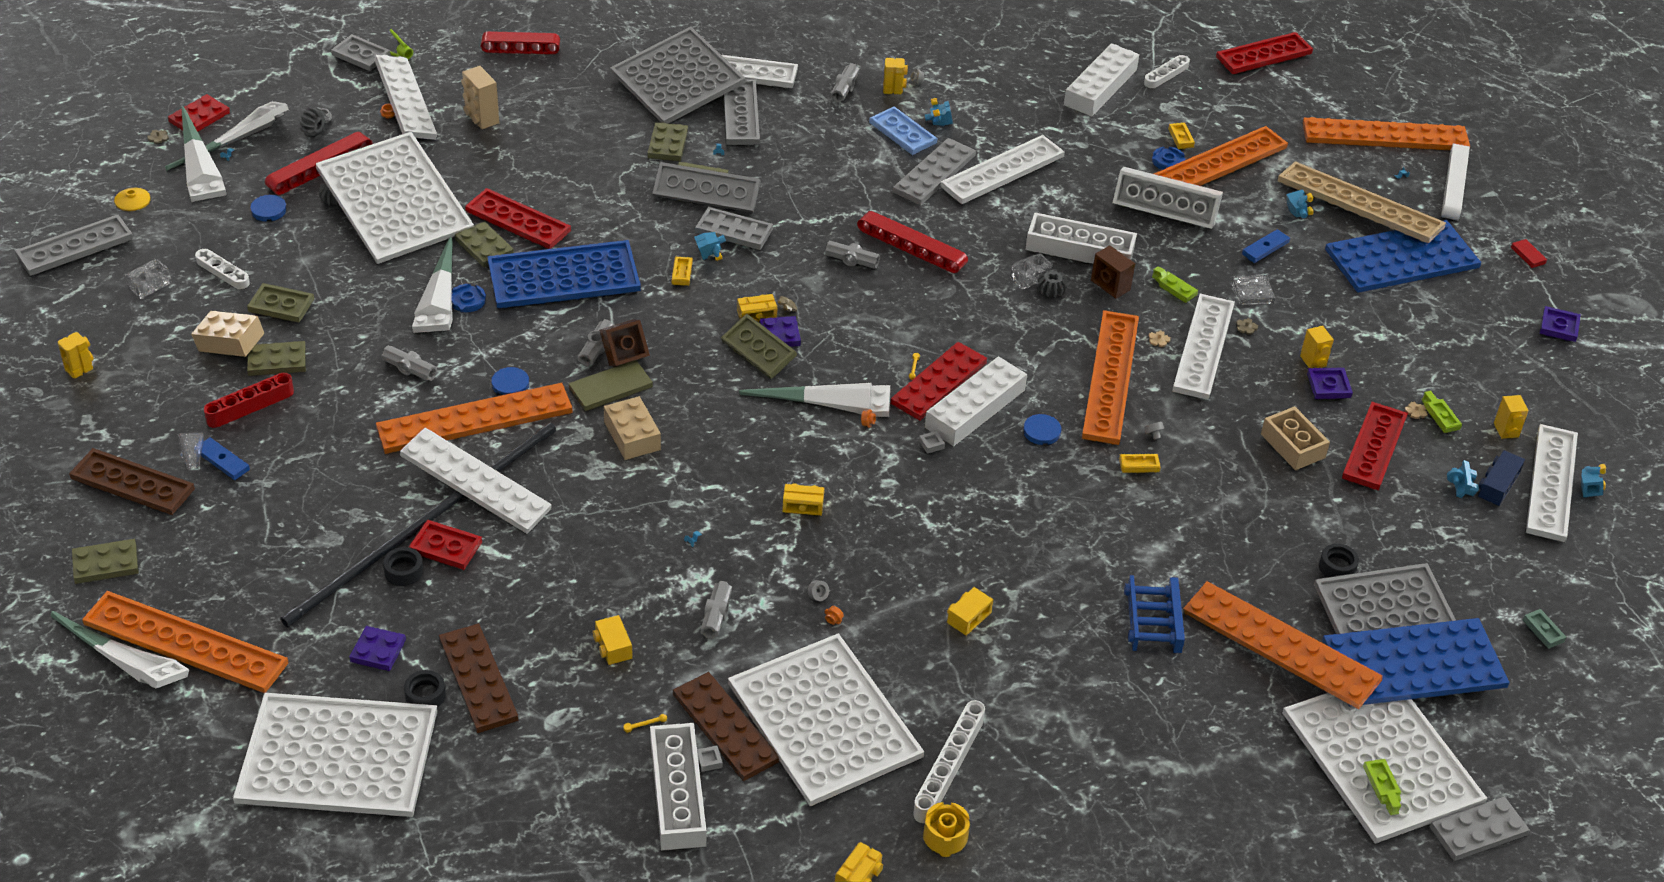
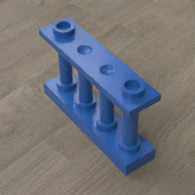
M1130 575L1129 582L1125 583L1124 595L1128 596L1131 629L1128 631V642H1132V651H1137L1138 641L1169 642V644H1173V653H1182L1185 636L1178 578L1170 577L1169 585H1165V587L1135 586L1134 575ZM1136 594L1165 595L1168 601L1166 603L1136 601ZM1137 609L1166 611L1170 616L1168 618L1137 617ZM1138 625L1168 626L1171 632L1170 634L1139 632Z

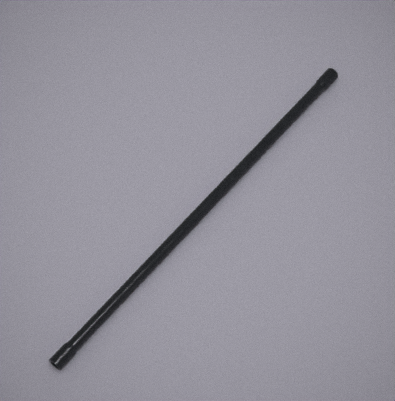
M551 422L547 423L534 435L490 467L500 472L539 442L555 433L556 427ZM455 491L299 606L294 607L280 617L285 627L291 626L309 610L418 532L427 520L433 521L463 499L465 495Z

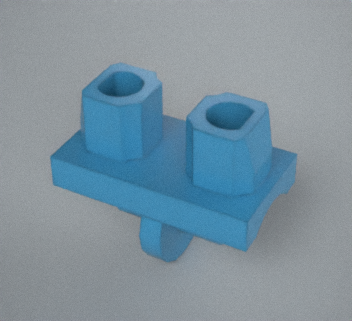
M1464 460L1459 469L1452 468L1447 473V480L1455 485L1457 497L1462 498L1465 494L1474 496L1478 492V484L1473 483L1477 477V472L1470 469L1468 461Z

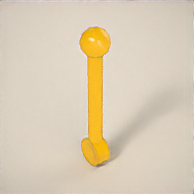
M919 353L913 354L912 358L914 361L911 373L909 374L910 380L916 377L915 369L917 360L920 359Z
M661 714L657 718L632 725L626 723L623 728L625 732L629 733L633 728L659 721L665 722L667 716Z

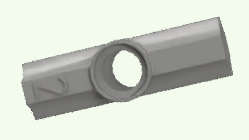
M850 63V65L845 67L842 74H838L835 86L831 91V98L835 102L840 103V101L845 99L849 91L852 92L855 79L859 74V68L856 64Z
M829 240L825 250V255L841 259L848 266L859 264L876 269L880 260L879 254L863 250L856 243L848 246Z
M604 319L600 321L595 330L588 334V341L578 355V361L583 366L589 367L593 365L597 357L604 353L605 349L599 330L613 326L609 320Z
M389 345L384 348L382 360L397 366L402 374L410 375L412 373L427 381H432L435 378L437 367L421 360V357L416 352L410 351L406 353Z
M725 581L715 583L711 598L707 599L701 634L709 639L718 637L722 622L727 617L732 586Z

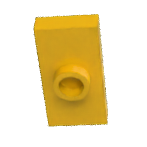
M675 257L671 280L672 285H690L693 258Z
M1120 454L1119 456L1122 473L1160 472L1161 467L1158 454Z

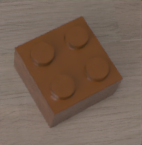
M1109 245L1095 253L1091 281L1117 299L1131 290L1135 263Z
M632 319L599 330L610 366H618L650 356L640 320Z

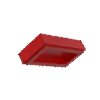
M1527 239L1512 243L1511 249L1531 268L1546 264L1547 259Z

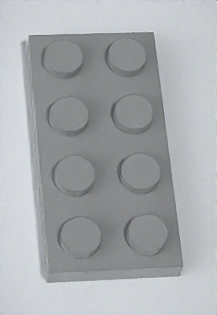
M711 207L707 208L695 227V233L715 232L717 237L724 235L728 242L761 250L773 230V224Z
M1505 796L1432 821L1429 826L1453 861L1527 836L1530 831Z

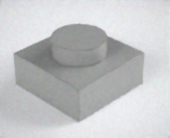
M937 431L919 436V442L927 454L945 448V443Z
M718 746L697 749L701 772L722 768L723 762Z

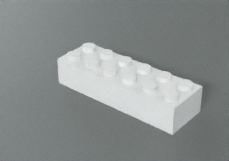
M1111 43L1066 89L1064 105L1093 116L1137 70L1139 54Z
M1123 167L1120 170L1113 203L1212 229L1216 222L1223 192Z
M1034 213L1027 235L1026 250L1093 264L1095 253L1110 245L1131 260L1137 233Z
M998 356L926 411L925 428L931 432L937 431L944 441L955 446L1024 392L1027 374Z
M694 723L650 726V744L661 850L706 847V823Z

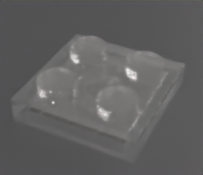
M1267 275L1232 276L1231 282L1240 305L1275 302V296Z

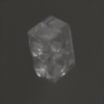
M1039 253L1013 263L1010 278L1021 289H1025L1037 284L1039 275L1043 271L1048 272L1049 269L1052 270L1053 264Z
M157 259L125 275L128 289L140 299L171 283L169 268Z

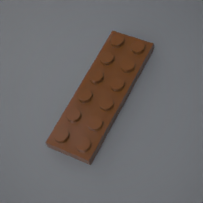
M94 448L69 473L72 480L173 515L195 490L194 483Z
M480 624L440 634L439 641L476 732L480 733L519 721L516 709Z
M710 672L673 689V696L712 744L718 746L720 754L742 781L780 762L779 756Z

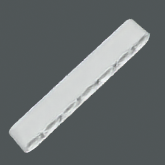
M1452 144L1441 214L1443 218L1459 220L1463 202L1469 146Z
M973 700L967 703L916 796L913 816L919 823H925L927 811L933 805L941 803L983 725L985 706L982 702Z

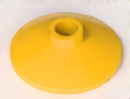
M128 188L119 192L115 196L114 202L116 207L123 211H137L149 204L150 194L142 188Z

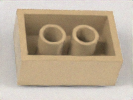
M481 66L463 71L461 82L464 87L465 114L470 116L474 124H477L481 129L498 124L497 83Z
M210 311L191 335L200 352L246 357L264 335V331L258 316Z
M640 396L604 406V423L624 460L661 450V433Z
M1295 406L1264 419L1261 435L1294 470L1326 458L1330 444L1329 440Z

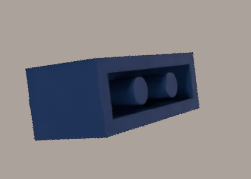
M1503 450L1500 456L1495 457L1492 463L1493 467L1488 468L1485 474L1486 479H1481L1478 485L1479 489H1481L1478 497L1500 506L1521 473L1525 459Z

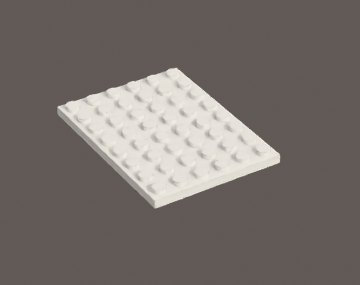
M412 132L316 163V169L377 264L449 239V237H455V234L474 227V224Z
M839 633L728 678L729 686L765 740L777 753L779 761L809 806H813L924 757V750Z
M264 693L234 793V803L413 817L437 715V705Z
M1326 693L1283 709L1282 713L1375 844L1431 824L1432 821L1484 804L1487 801L1485 794L1412 699L1367 704L1357 709L1353 706L1349 707L1348 703L1330 693ZM1386 759L1401 790L1399 814L1390 815L1386 809V804L1382 805L1363 768L1364 762Z

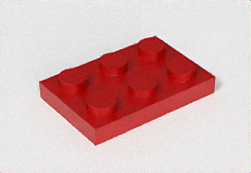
M208 94L184 107L197 132L230 113L228 106ZM182 109L168 116V121L183 130Z
M427 520L409 548L417 550L422 557L464 570L482 544V537Z

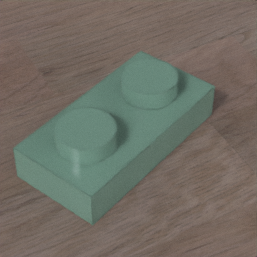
M1541 609L1524 615L1523 621L1548 649L1565 642L1566 636Z

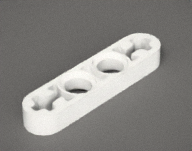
M1184 55L1173 58L1146 74L1144 85L1148 88L1160 86L1188 69L1190 59Z
M200 249L195 253L198 265L237 289H245L249 286V276L246 272L208 249Z

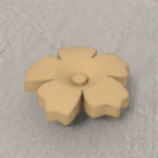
M1161 330L1156 332V334L1151 332L1149 333V343L1154 346L1165 347L1170 342L1171 337L1164 335L1165 332Z
M1411 402L1408 407H1405V412L1411 415V418H1425L1428 415L1425 406L1416 404V402Z

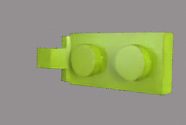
M1161 267L1153 269L1152 278L1157 280L1159 287L1181 301L1187 303L1197 296V289L1172 273L1166 272Z
M1432 391L1424 392L1421 400L1442 431L1448 433L1460 430L1462 423L1443 399H1437Z
M1386 759L1364 762L1363 768L1382 805L1386 804V809L1390 815L1399 814L1401 790Z

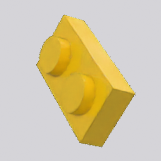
M1185 123L1169 124L1168 130L1178 149L1194 148L1195 142Z

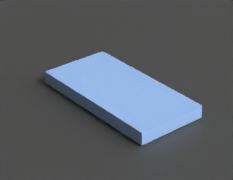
M895 106L869 118L870 124L911 155L937 143L938 138Z

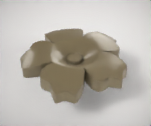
M152 130L150 135L147 136L148 140L155 144L169 139L166 130Z
M780 296L778 303L784 305L783 310L797 312L798 308L791 299Z
M1249 318L1243 321L1239 319L1236 322L1237 330L1241 333L1249 335L1258 329V325L1252 323V319Z

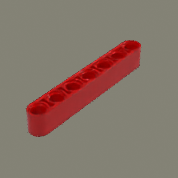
M355 132L269 174L265 179V185L275 194L282 195L320 176L316 169V163L372 145L373 143L361 132Z
M868 211L857 222L860 231L951 273H958L968 262V257L964 252L874 211Z

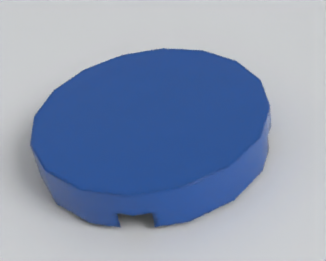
M1160 147L1153 152L1152 156L1153 164L1161 170L1186 159L1184 153L1174 147H1169V149Z
M276 195L260 196L251 203L250 207L252 216L257 220L265 222L267 219H272V221L278 220L286 213L285 200Z
M463 284L452 290V307L457 311L473 312L482 308L485 304L486 294L480 286L475 285L474 287L471 284Z
M516 367L503 368L493 375L492 388L496 394L499 393L501 396L525 391L529 388V376L525 371Z
M1037 414L1027 418L1023 431L1025 432V437L1030 442L1038 445L1048 443L1049 445L1055 443L1060 438L1061 425L1054 417Z

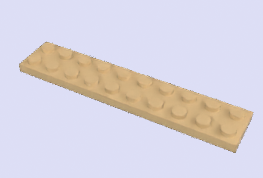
M1294 162L1278 176V182L1298 190L1303 189L1305 193H1311L1315 198H1320L1344 210L1354 212L1361 217H1366L1376 223L1388 226L1390 229H1395L1405 235L1417 238L1422 242L1430 243L1445 228L1446 222L1298 162Z

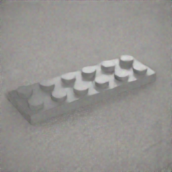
M745 79V84L724 94L726 145L760 144L756 79Z
M947 138L893 187V193L922 205L941 188V181L954 176L976 156V150Z
M660 162L652 194L662 198L754 213L761 181L758 178Z
M115 215L15 250L31 276L133 239V234L121 217Z

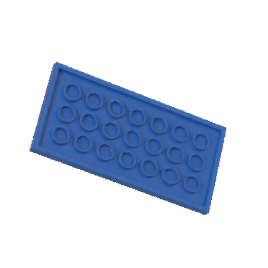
M1444 220L1446 222L1445 228L1430 243L1422 242L1417 238L1393 230L1328 243L1325 246L1327 253L1357 293L1480 268L1482 263L1447 220Z
M629 240L487 256L497 308L641 291Z
M1479 618L1324 635L1322 639L1323 644L1382 675L1381 683L1363 705L1508 688L1510 683Z

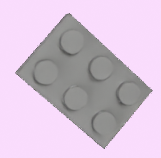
M353 34L331 49L333 56L368 71L376 67V55L391 56L389 49Z

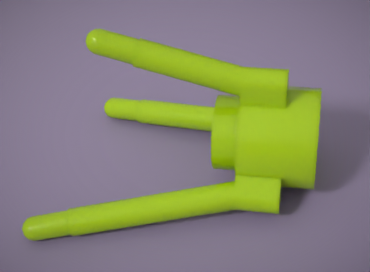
M390 29L392 35L400 43L396 49L397 53L390 51V54L394 57L401 56L410 59L413 56V49Z

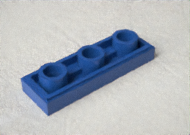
M1277 229L1244 248L1242 255L1256 263L1288 244L1290 237Z
M211 437L195 447L197 454L233 480H236L250 470L247 463Z

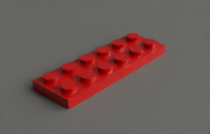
M1297 32L1218 51L1216 58L1232 74H1237L1310 55L1313 52V48Z
M488 188L465 206L466 212L547 249L553 248L571 232L570 225Z
M957 342L891 398L890 404L921 421L926 416V411L987 364V357Z
M1371 402L1344 469L1342 479L1379 491L1408 413Z

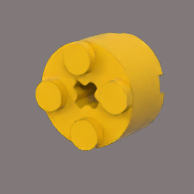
M941 802L933 805L926 814L923 840L931 850L943 857H949L951 854L961 851L968 841L970 828L969 814L962 806L956 803L948 805Z

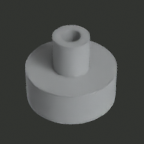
M1163 422L1145 426L1146 434L1152 433L1154 440L1161 438L1159 431L1164 429Z
M814 580L808 586V595L812 600L823 601L829 595V586L824 581Z

